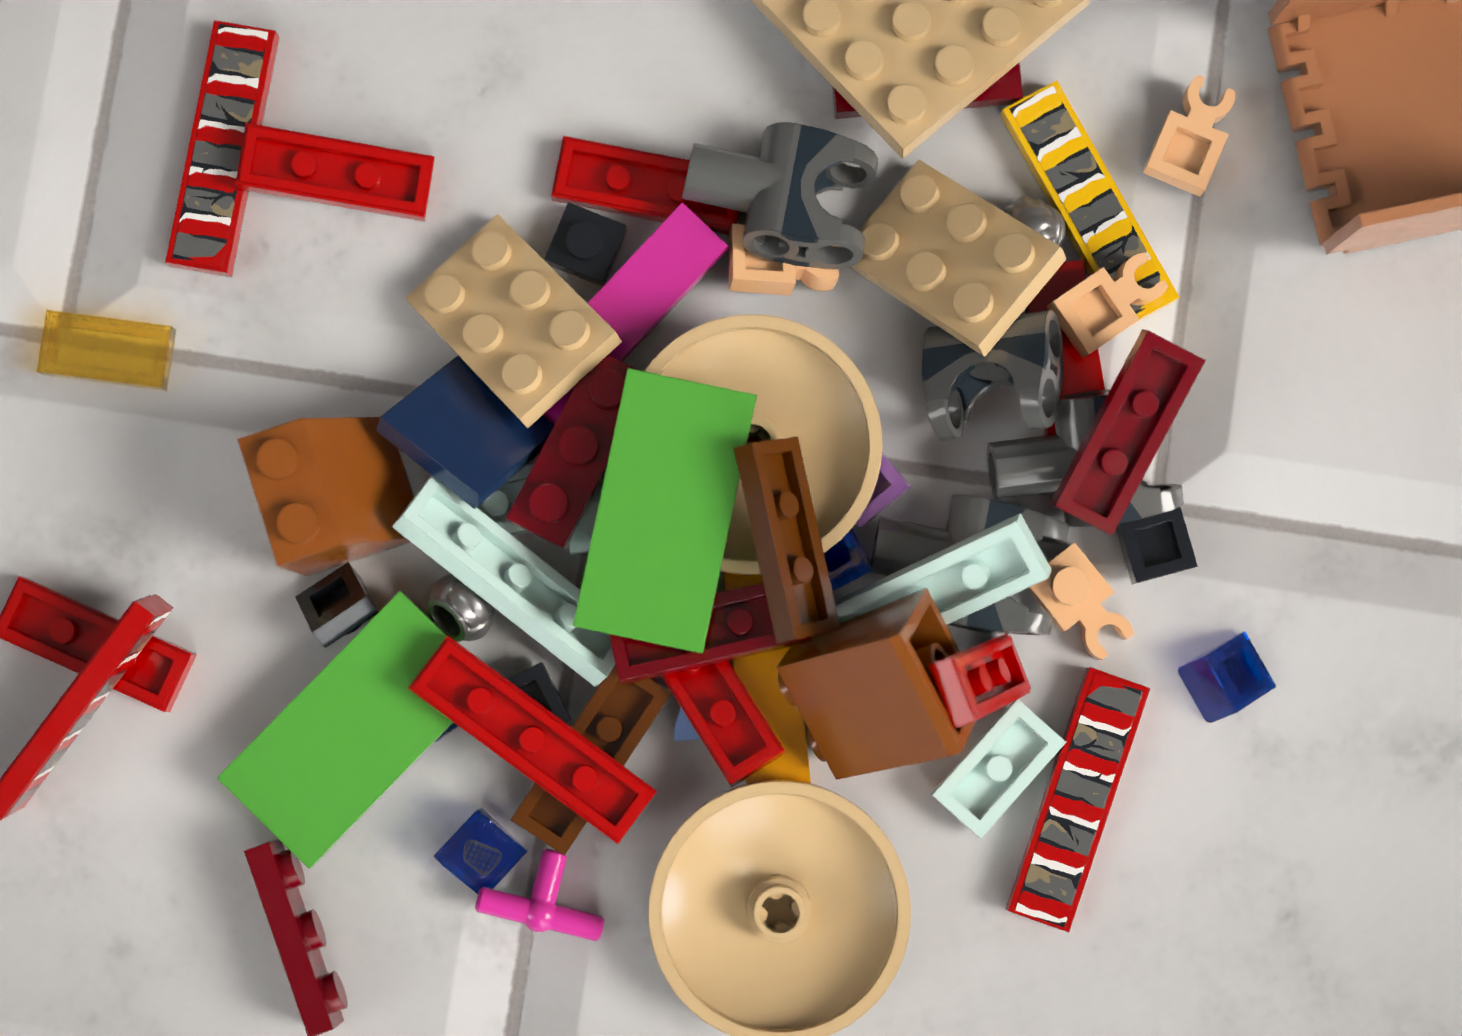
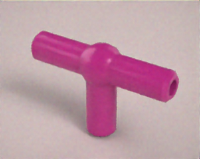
M552 849L542 851L531 898L482 887L479 889L475 903V910L478 913L523 923L534 932L552 930L592 941H597L601 938L605 921L600 915L556 905L567 856Z

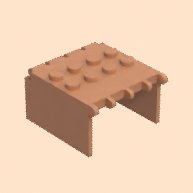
M1278 0L1268 12L1270 24L1273 26L1267 30L1277 72H1288L1297 69L1300 71V76L1286 79L1280 84L1292 132L1314 129L1315 136L1301 139L1295 142L1306 192L1328 189L1329 197L1320 198L1309 203L1319 245L1325 247L1326 255L1341 251L1344 254L1462 230V0Z

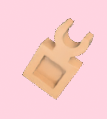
M1199 75L1191 81L1183 94L1182 103L1186 116L1170 110L1165 117L1142 172L1198 197L1205 192L1229 135L1212 128V126L1228 113L1235 101V90L1227 88L1221 96L1218 105H1205L1199 97V91L1203 86L1205 78Z
M732 224L728 235V246L730 248L728 250L729 291L791 296L796 280H801L807 287L816 291L834 289L839 278V270L795 266L755 256L743 246L742 239L745 225Z
M1146 253L1136 254L1125 261L1116 272L1115 282L1103 267L1046 306L1048 310H1053L1056 313L1061 329L1081 358L1091 354L1140 320L1130 304H1148L1166 291L1168 285L1164 280L1148 289L1142 288L1136 283L1134 277L1135 270L1149 259Z
M1075 542L1048 562L1052 569L1048 579L1026 588L1045 613L1053 618V623L1061 632H1065L1075 623H1078L1082 629L1081 640L1083 647L1096 660H1102L1108 655L1097 639L1098 631L1104 625L1113 627L1123 640L1129 639L1134 635L1132 626L1125 617L1114 612H1107L1100 604L1111 596L1114 591Z

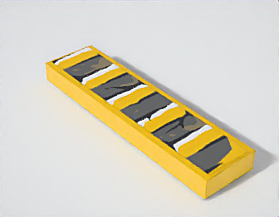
M1058 81L1002 109L1000 116L1048 202L1062 215L1066 225V234L1081 260L1084 259L1085 267L1090 276L1104 267L1115 282L1116 272L1125 261L1136 254L1146 253L1149 259L1135 270L1134 277L1136 283L1140 287L1148 289L1164 280L1168 287L1160 297L1148 304H1130L1138 318L1142 320L1180 298Z

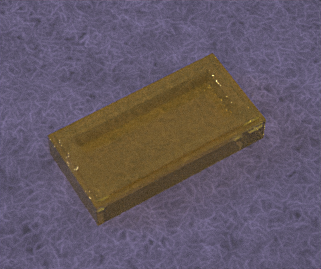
M46 310L36 372L46 376L167 391L176 329L167 325Z

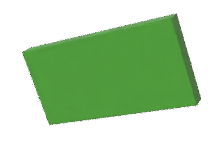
M628 368L575 613L574 627L703 654L740 480L734 448L746 445L748 442L757 395Z
M401 591L217 777L308 869L314 867L454 723L408 689L447 635Z

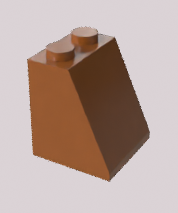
M380 417L300 418L237 439L278 567L304 576H311L344 565L347 562L350 563L411 543L392 527L414 498V494L400 450L376 431Z
M927 587L840 624L841 630L811 636L812 642L791 646L776 667L779 672V687L784 698L790 705L797 706L808 726V739L814 754L820 761L827 762L836 780L959 754L963 751L976 722L953 728L929 664L959 653L960 650Z

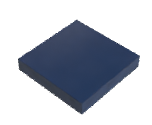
M456 356L380 416L376 431L473 509H476L541 452L555 424L542 415L527 429L459 356Z

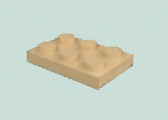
M918 159L859 229L865 237L863 258L859 263L849 268L985 357L1067 258L1058 244Z
M499 214L492 218L405 298L413 309L527 429L622 342L615 330Z

